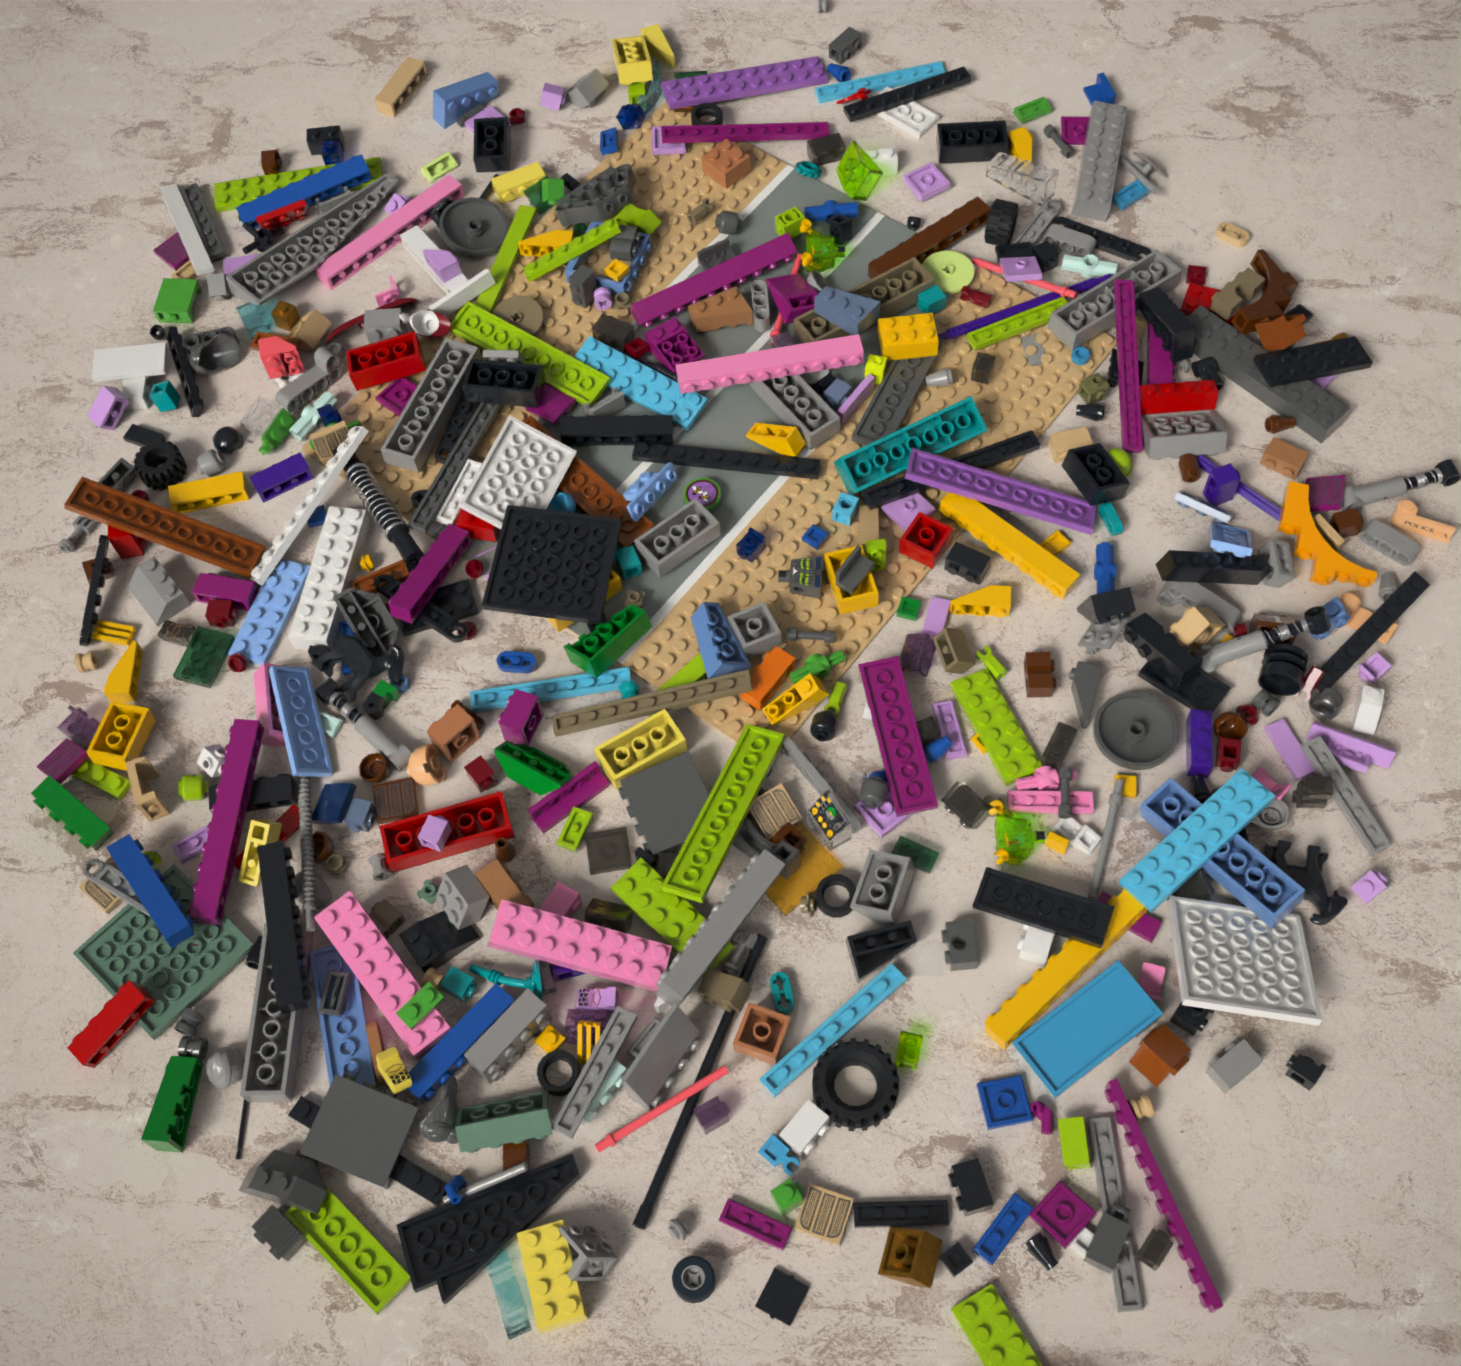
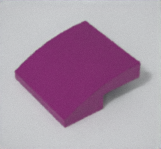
M545 384L538 408H524L526 411L556 426L564 413L569 414L577 400L553 386Z

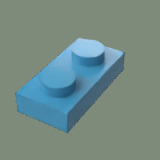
M1137 179L1113 194L1112 202L1118 208L1124 210L1148 195L1149 190Z

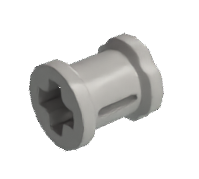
M378 853L369 858L368 861L374 871V880L381 881L391 877L392 871L388 869L385 853Z

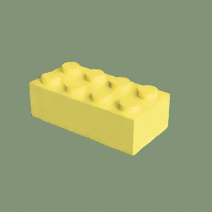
M644 35L611 39L613 58L620 84L631 85L634 82L647 83L653 80L651 59Z
M663 709L595 747L594 752L596 760L617 791L621 787L620 780L679 756L687 751L686 739L666 709Z
M563 1219L517 1233L537 1329L541 1333L588 1320L580 1282L572 1281L567 1275L572 1267L574 1256L571 1245L558 1231L560 1226H566Z

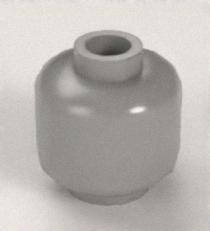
M210 449L198 456V465L196 467L202 475L206 474L209 477H213L224 470L226 460L220 451Z

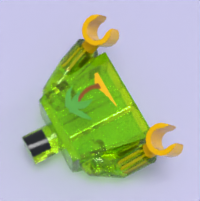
M804 219L801 222L800 231L808 233L806 234V252L800 257L803 260L802 265L804 267L807 266V272L813 270L821 273L827 269L834 268L835 258L845 257V246L835 247L834 237L826 236L813 227L810 228L812 226L811 221Z
M994 800L990 802V805L994 808L989 810V814L998 815L994 823L997 847L994 855L998 856L996 863L997 865L1005 863L1018 866L1032 855L1034 844L1045 843L1044 831H1032L1029 819H1025L1003 807V803L1000 800Z

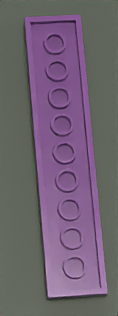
M816 56L661 82V88L671 110L703 103H713L827 84L828 76L819 57Z
M912 448L905 479L1089 535L1093 531L1096 505L1090 506L1086 500Z

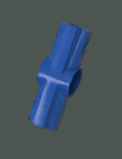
M829 200L821 206L805 207V219H809L811 222L825 221L827 223V219L839 214L848 218L858 217L857 202L838 204L834 200Z
M1102 542L1096 546L1094 580H1096V594L1114 591L1116 563H1114V545H1111L1109 542Z

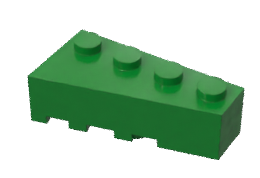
M631 604L613 615L611 621L603 624L600 623V625L595 626L596 630L586 635L584 633L578 637L579 640L572 645L568 643L563 647L572 664L598 678L648 632L652 625L646 611Z
M50 775L31 792L35 798L33 802L40 809L43 810L45 808L50 812L48 815L55 822L61 821L65 825L63 828L70 835L76 834L80 837L79 842L86 849L91 847L97 851L114 834L107 824Z
M171 1056L165 1067V1074L141 1137L143 1142L156 1151L183 1153L204 1066L198 1058Z

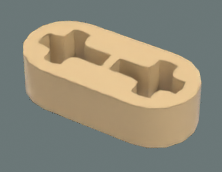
M1222 222L1217 227V238L1237 247L1247 245L1249 233L1246 230L1228 222Z

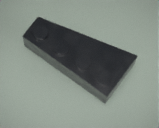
M1160 287L1139 293L1138 309L1148 325H1152L1156 338H1161L1164 351L1170 352V361L1175 363L1191 358L1193 356L1194 336L1196 333L1194 323L1190 322L1185 313L1180 311L1177 305L1171 301Z
M1144 612L1126 624L1123 633L1126 641L1133 644L1139 655L1151 664L1152 669L1164 678L1169 687L1178 692L1196 680L1203 659L1199 656H1192L1190 654L1191 649L1186 645L1181 647L1173 634L1164 633L1163 626Z

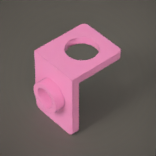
M391 275L389 279L392 289L375 295L378 307L401 299Z
M1258 767L1252 774L1253 778L1275 795V799L1280 800L1291 787L1289 783L1277 785L1262 767Z
M1144 962L1138 984L1151 999L1161 1001L1162 996L1160 992L1165 967Z

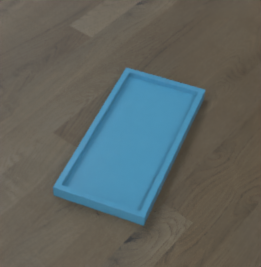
M1118 960L1020 1035L1012 1044L1056 1099L1163 1016V1013Z

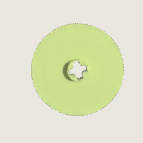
M955 251L933 253L922 264L935 279V285L944 294L960 292L962 287H968L974 278L972 262L965 255Z

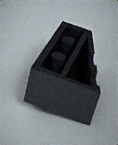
M911 920L847 936L846 945L857 984L915 946L917 939Z

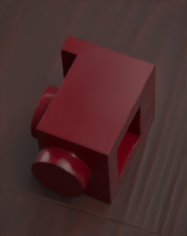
M1220 737L1216 746L1215 767H1220V770L1223 772L1237 770L1240 764L1242 740Z

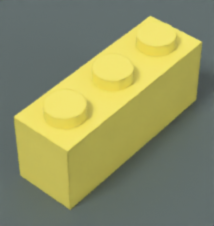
M535 162L494 177L491 181L494 193L500 204H504L542 190V181L546 179V175L539 162Z

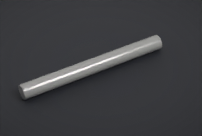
M1119 155L1118 161L1154 195L1159 192V189L1123 155Z
M526 1162L520 1163L459 1189L461 1198L528 1171V1165ZM448 1195L443 1196L445 1205L451 1203Z

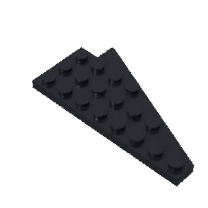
M573 1154L463 1197L457 1204L448 1203L396 1224L413 1290L417 1293L438 1285L442 1302L447 1304L517 1238V1233L525 1231L581 1178Z

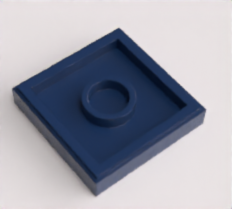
M353 783L325 784L312 814V823H342L357 786Z

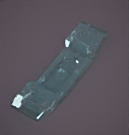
M655 61L652 67L653 80H651L652 84L647 95H639L634 106L636 119L645 116L655 106L660 97L662 75L659 61Z
M505 1249L486 1269L498 1300L508 1339L511 1340L532 1330L519 1283Z

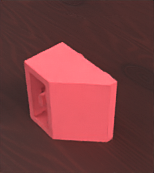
M277 336L258 339L260 358L270 379L306 372L296 346Z

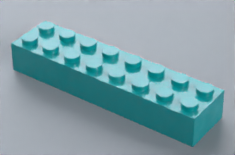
M972 396L844 455L834 461V464L848 493L854 495L905 471L912 448L938 455L987 431V428Z

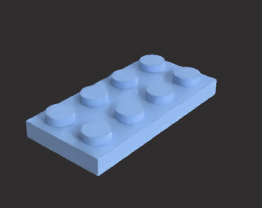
M1211 521L1209 528L1210 547L1214 551L1220 553L1229 551L1233 552V555L1242 558L1251 556L1253 546L1250 530Z

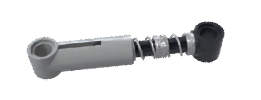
M1448 459L1437 464L1431 471L1413 474L1409 478L1398 476L1357 488L1347 486L1345 487L1341 507L1344 511L1354 508L1358 510L1361 506L1404 495L1408 489L1412 491L1413 488H1423L1431 483L1443 484L1446 487L1451 486L1461 479V474L1454 462Z
M1316 606L1308 609L1304 613V617L1299 618V621H1291L1290 624L1285 623L1277 626V628L1273 627V630L1270 631L1264 630L1263 632L1260 629L1214 646L1203 645L1194 650L1193 656H1199L1203 659L1200 668L1209 673L1216 670L1221 664L1268 649L1269 643L1273 642L1275 644L1278 640L1283 641L1291 637L1293 638L1294 635L1299 633L1302 635L1303 632H1310L1313 635L1323 634L1330 630L1331 624L1325 608Z
M329 677L314 690L315 694L324 704H331L333 707H336V710L341 711V714L349 722H353L354 729L385 756L395 770L401 772L408 765L412 752L405 745L396 741L372 717L363 715V712L358 711L357 706L351 703V701H347L346 696L342 694V689L332 678Z

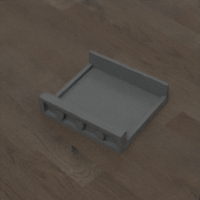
M689 751L620 780L621 787L618 788L622 800L626 799L629 804L626 809L630 818L634 817L637 822L634 827L638 836H643L645 840L643 844L644 850L655 859L657 855L684 844L709 796Z
M343 1073L342 1077L335 1074L300 1153L388 1189L392 1181L389 1179L414 1121L422 1110L417 1107L418 1103L405 1098L403 1102L396 1099L397 1094L385 1090L384 1093L376 1091L377 1086L364 1081L363 1085L356 1083V1078L349 1074Z

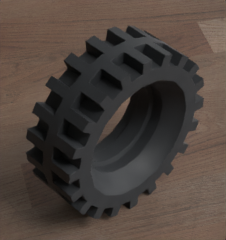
M851 1038L850 1042L844 1043L843 1040H840L836 1046L831 1047L830 1045L826 1048V1053L823 1056H819L818 1063L813 1069L812 1089L817 1107L826 1113L831 1121L836 1123V1127L841 1128V1126L849 1128L848 1131H854V1128H861L862 1131H865L869 1126L874 1125L876 1127L880 1125V1121L884 1118L887 1119L891 1110L896 1105L900 1082L897 1066L895 1063H892L891 1055L888 1052L885 1054L881 1050L880 1045L876 1044V1046L869 1044L867 1039H864L863 1042H858L856 1038ZM861 1066L872 1073L877 1083V1090L874 1097L868 1103L852 1106L842 1102L837 1096L834 1089V1081L838 1073L844 1068Z

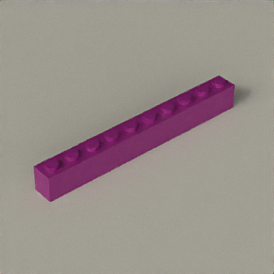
M786 233L632 304L629 309L638 328L642 326L647 328L653 325L657 319L662 321L670 317L669 314L674 311L679 313L685 310V306L697 303L704 297L714 296L721 289L726 291L732 288V284L736 282L738 285L748 280L747 277L749 276L757 277L763 273L762 270L767 268L772 270L778 267V263L782 261L787 263L793 260L797 250L789 233Z
M234 719L233 726L229 730L230 741L229 745H226L225 763L221 766V780L216 787L217 798L216 802L212 805V820L207 826V842L203 844L204 855L202 862L198 866L199 877L193 888L194 899L193 903L189 906L190 918L196 923L222 924L264 733V727L259 720Z

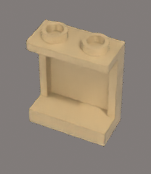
M144 756L127 762L126 768L134 801L139 810L150 822L170 815L168 807L155 791L151 792L149 781L159 778L160 775L149 759Z

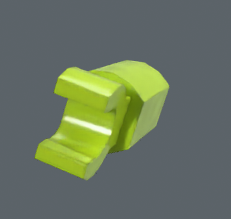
M988 646L984 647L986 655H982L977 651V660L984 662V666L996 680L1003 678L1007 674L1006 668L995 656L991 655L992 651Z
M838 681L834 683L828 700L829 703L824 707V711L835 710L834 715L836 718L839 716V706H841L847 690L845 683Z

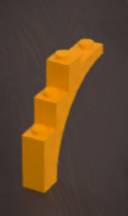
M1289 481L1284 490L1277 531L1287 535H1297L1293 556H1297L1302 560H1313L1309 581L1324 586L1330 585L1332 580L1335 579L1341 583L1349 582L1359 587H1371L1377 578V572L1348 561L1323 539L1310 513L1308 500L1309 485Z

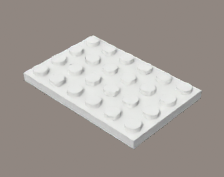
M509 415L463 497L459 508L499 529L502 528L507 505L547 509L577 451Z

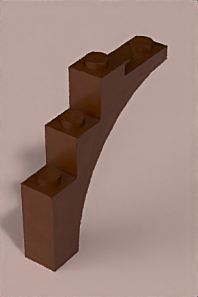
M1264 249L1257 250L1250 263L1255 272L1266 279L1262 288V296L1258 301L1240 307L1232 320V323L1241 334L1256 332L1255 324L1266 317L1272 321L1284 315V311L1298 285V282L1289 272H1282Z

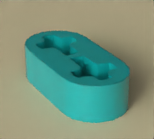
M1110 502L1100 504L1098 508L1099 514L1111 536L1122 534L1123 525L1113 505Z
M776 972L770 978L774 1007L778 1013L787 1015L794 1009V998L790 980L785 973ZM779 978L784 982L782 991H779L778 984H775ZM781 996H785L786 1002H790L787 1004V1008L779 1005L781 1004Z

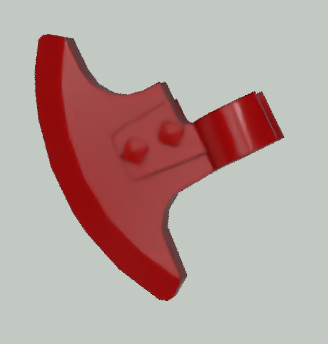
M865 87L857 90V93L836 103L842 104L854 99L864 100L868 98L866 94L871 93V90H866Z

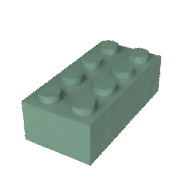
M545 1090L458 1108L455 1130L460 1153L466 1151L474 1153L481 1148H498L506 1143L513 1142L514 1144H519L526 1139H543L551 1135L553 1131L551 1127L553 1125V1111L549 1092Z

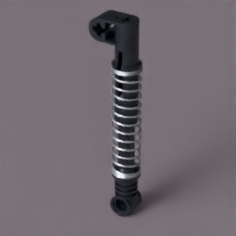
M337 448L332 450V453L335 456V454L338 452ZM354 452L343 468L345 477L362 500V503L365 504L368 512L375 519L390 543H394L411 572L419 564L421 557L425 555L410 535L408 525L395 509L385 491L369 471L367 465L361 462Z

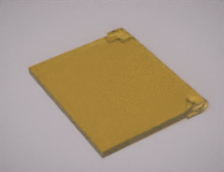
M803 823L795 827L807 839L803 846L805 850L800 854L801 866L788 880L779 875L765 894L785 916L800 905L801 897L806 896L807 892H811V895L816 892L818 884L823 878L831 874H837L843 869V866L809 832Z

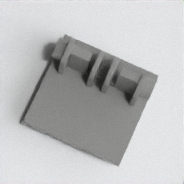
M1117 617L1111 619V622L1099 625V622L1091 623L1077 645L1086 647V652L1089 655L1097 653L1099 648L1111 649L1128 623L1129 618L1118 620Z

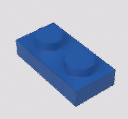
M616 127L600 132V151L602 155L613 154L618 150V131Z

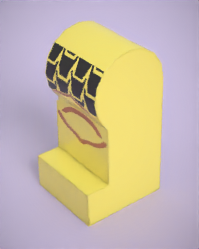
M395 1046L376 1054L377 1068L394 1094L412 1086L411 1077L401 1061Z

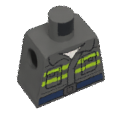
M823 556L792 559L790 570H779L778 582H790V593L821 598Z

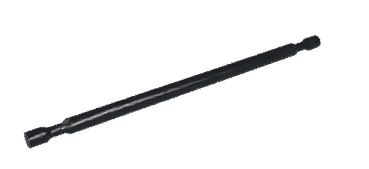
M245 1099L243 1101L236 1160H240L241 1156L240 1151L248 1102Z

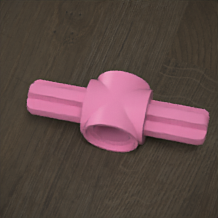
M1051 766L1040 767L1034 771L1033 776L1015 780L1016 789L1020 791L1036 788L1037 791H1054L1058 788L1059 783H1061L1059 780V770L1056 771ZM1072 768V780H1076L1077 772L1074 768Z

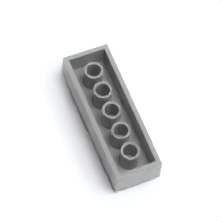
M800 375L748 383L787 426L797 427L806 443L805 445L810 450L840 432V417Z

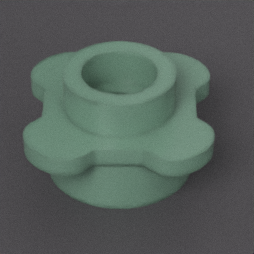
M426 880L422 889L417 892V896L420 899L424 898L429 904H433L436 902L440 885H435L431 880Z

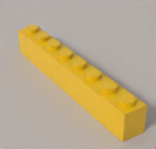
M950 492L941 500L939 511L945 517L952 519L960 528L970 532L975 539L981 540L989 549L999 553L1007 562L1013 563L1021 572L1031 576L1036 583L1049 589L1053 595L1063 600L1077 585L1080 577L1078 572L977 500Z

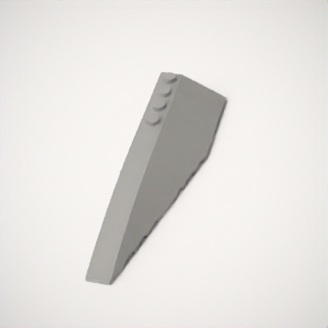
M388 173L384 174L226 276L230 292L241 301L260 306L314 271L399 184L398 180Z

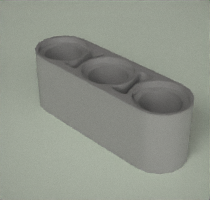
M1057 224L1050 225L1042 239V242L1047 240L1057 251L1078 257L1092 254L1097 244V241L1092 236Z
M755 280L751 284L754 328L759 332H764L770 328L767 284L763 280Z
M1377 519L1370 520L1359 534L1362 542L1403 566H1409L1421 550L1418 543Z

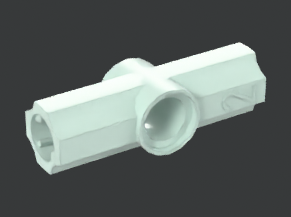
M1065 254L1061 270L1077 272L1084 278L1090 279L1109 273L1112 276L1115 275L1118 263L1101 261L1092 254L1084 257Z
M325 391L313 405L309 404L304 408L301 418L289 429L290 433L297 440L303 441L315 427L319 428L325 422L326 415L336 406L338 400L333 394Z

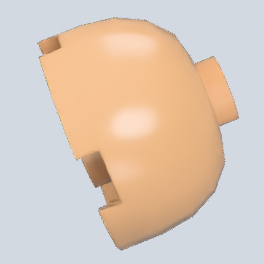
M429 744L418 747L409 757L407 772L420 785H436L445 779V765L440 764L438 755H441L435 745Z

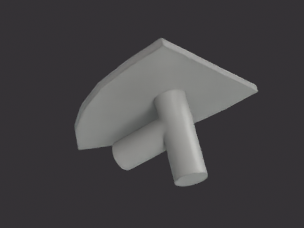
M1137 152L1133 153V155L1146 164L1145 166L1139 162L1133 164L1144 176L1152 168L1165 178L1167 177L1150 160Z

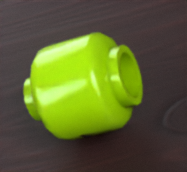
M185 774L182 780H178V796H182L184 801H200L204 798V793H209V781H204L202 774Z

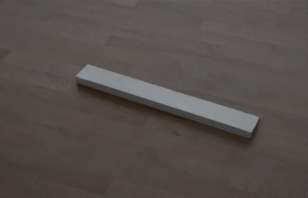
M1111 1116L1087 1118V1126L1102 1214L1104 1212L1109 1214L1114 1202L1126 1207ZM1114 1213L1113 1217L1119 1220L1122 1219V1216ZM1131 1239L1128 1247L1123 1246L1120 1255L1124 1256L1119 1270L1114 1268L1112 1271L1118 1313L1144 1310Z

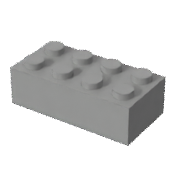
M695 498L635 539L636 553L661 578L721 536L720 523Z
M527 988L464 1054L470 1066L490 1085L493 1081H498L503 1076L504 1070L519 1059L520 1053L534 1043L535 1037L541 1031L543 1032L549 1024L551 1025L553 1018L547 1005Z

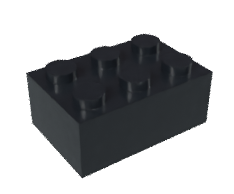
M508 117L474 119L473 160L476 172L510 171V126Z
M1101 443L1069 449L1061 465L1090 506L1122 499L1130 484Z

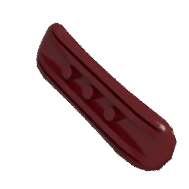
M416 298L397 299L374 310L404 308L421 302ZM365 314L338 326L330 333L325 345L357 327L360 329L364 328Z

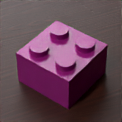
M515 689L513 695L509 696L507 707L498 719V724L505 741L508 740L513 742V744L529 746L544 716L538 696Z

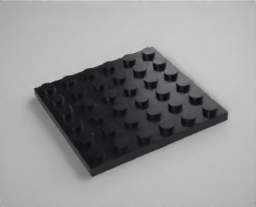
M507 505L481 605L482 609L600 625L623 524L622 519Z

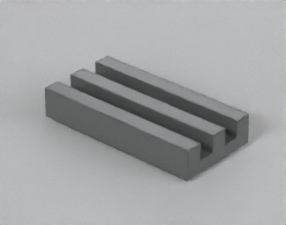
M328 971L318 1010L320 1015L342 1016L352 976L350 973ZM336 976L329 1009H326L333 978ZM342 977H344L343 983H342V987H341V991H340V995H339V999H338V1003H337V1007H336V1010H334V1009H335V1005H336V1001H337V997H338V993H339V989H340V985H341V981H342Z

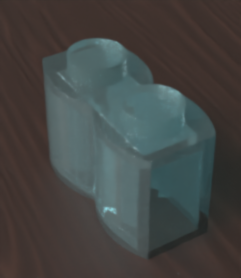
M246 303L236 307L238 315L252 340L258 331L272 332L270 326L273 324L269 316L264 315L266 312L263 305Z

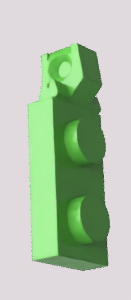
M284 408L280 409L262 434L261 440L264 443L258 451L265 455L269 454L272 449L276 450L297 419Z

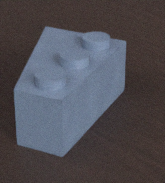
M827 286L814 297V312L851 335L859 334L861 336L880 317L881 301Z

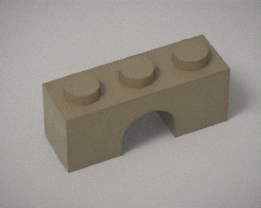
M1248 267L1245 271L1239 272L1232 282L1229 281L1222 291H1217L1213 295L1210 309L1228 321L1241 306L1243 298L1240 296L1251 301L1262 291L1266 279Z

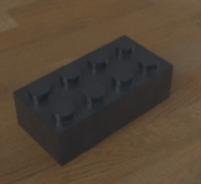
M1006 120L937 124L936 142L939 164L1007 161L1009 143Z
M471 359L462 388L465 399L468 402L538 408L546 379L543 365Z

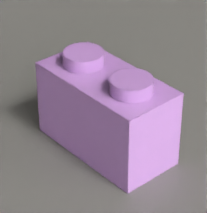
M103 385L87 416L99 428L114 430L129 399L118 388Z

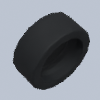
M699 104L692 110V125H723V112L716 104ZM703 116H713L716 118L711 122L698 120Z
M831 874L823 878L816 889V900L820 911L833 918L848 915L853 910L850 908L856 891L853 881L847 876L840 874ZM832 885L843 886L849 892V900L841 907L830 906L824 900L825 890Z
M563 1050L547 1053L541 1059L537 1068V1077L540 1085L553 1096L569 1094L581 1073L575 1057ZM559 1060L565 1061L572 1068V1077L566 1084L561 1086L550 1084L546 1078L548 1066Z

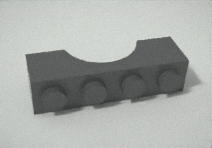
M745 818L732 845L752 858L756 853L761 854L766 849L786 864L780 875L788 880L801 866L799 850L783 840L780 843L768 841L755 830L750 820Z

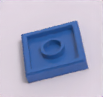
M1022 1075L977 1083L976 1086L987 1130L1033 1121Z

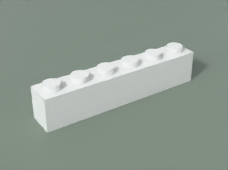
M416 225L400 235L404 248L447 295L470 280L469 277H465L462 269V274L445 283L439 279L427 264L423 250L443 249L438 248L437 243L434 239L431 240L425 230H421Z

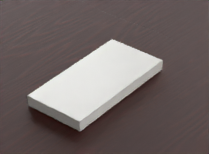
M887 86L879 94L891 91L893 89ZM915 101L876 114L918 139L940 120V115Z
M166 342L94 350L92 380L100 382L166 374L168 346Z

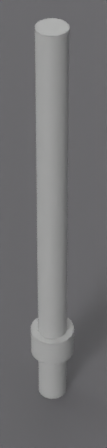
M1116 779L1113 793L1110 794L1108 802L1110 807L1088 897L1091 899H1097L1118 807L1122 803L1123 797L1121 794L1124 781L1121 779Z

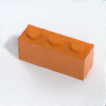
M777 646L772 651L766 653L764 661L760 666L757 665L753 669L751 674L753 691L740 694L743 701L759 711L762 710L789 677V674L796 668V658Z

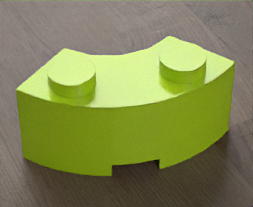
M632 203L619 209L611 218L615 217L619 225L638 227L639 232L649 235L661 223L657 215L650 209H639Z

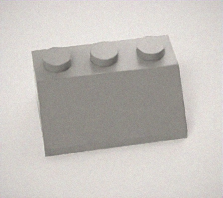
M155 556L137 566L128 588L157 627L190 606L183 592Z
M870 850L850 908L875 922L887 925L897 924L915 872L911 858Z

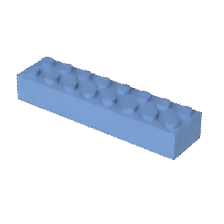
M1169 778L1140 805V816L1166 838L1198 809L1202 803L1173 779ZM1239 834L1233 837L1201 867L1272 929L1304 899L1305 889Z

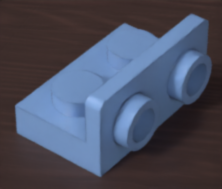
M1338 597L1322 606L1326 610L1331 628L1319 635L1309 633L1314 639H1325L1331 634L1332 630L1343 627L1352 618Z

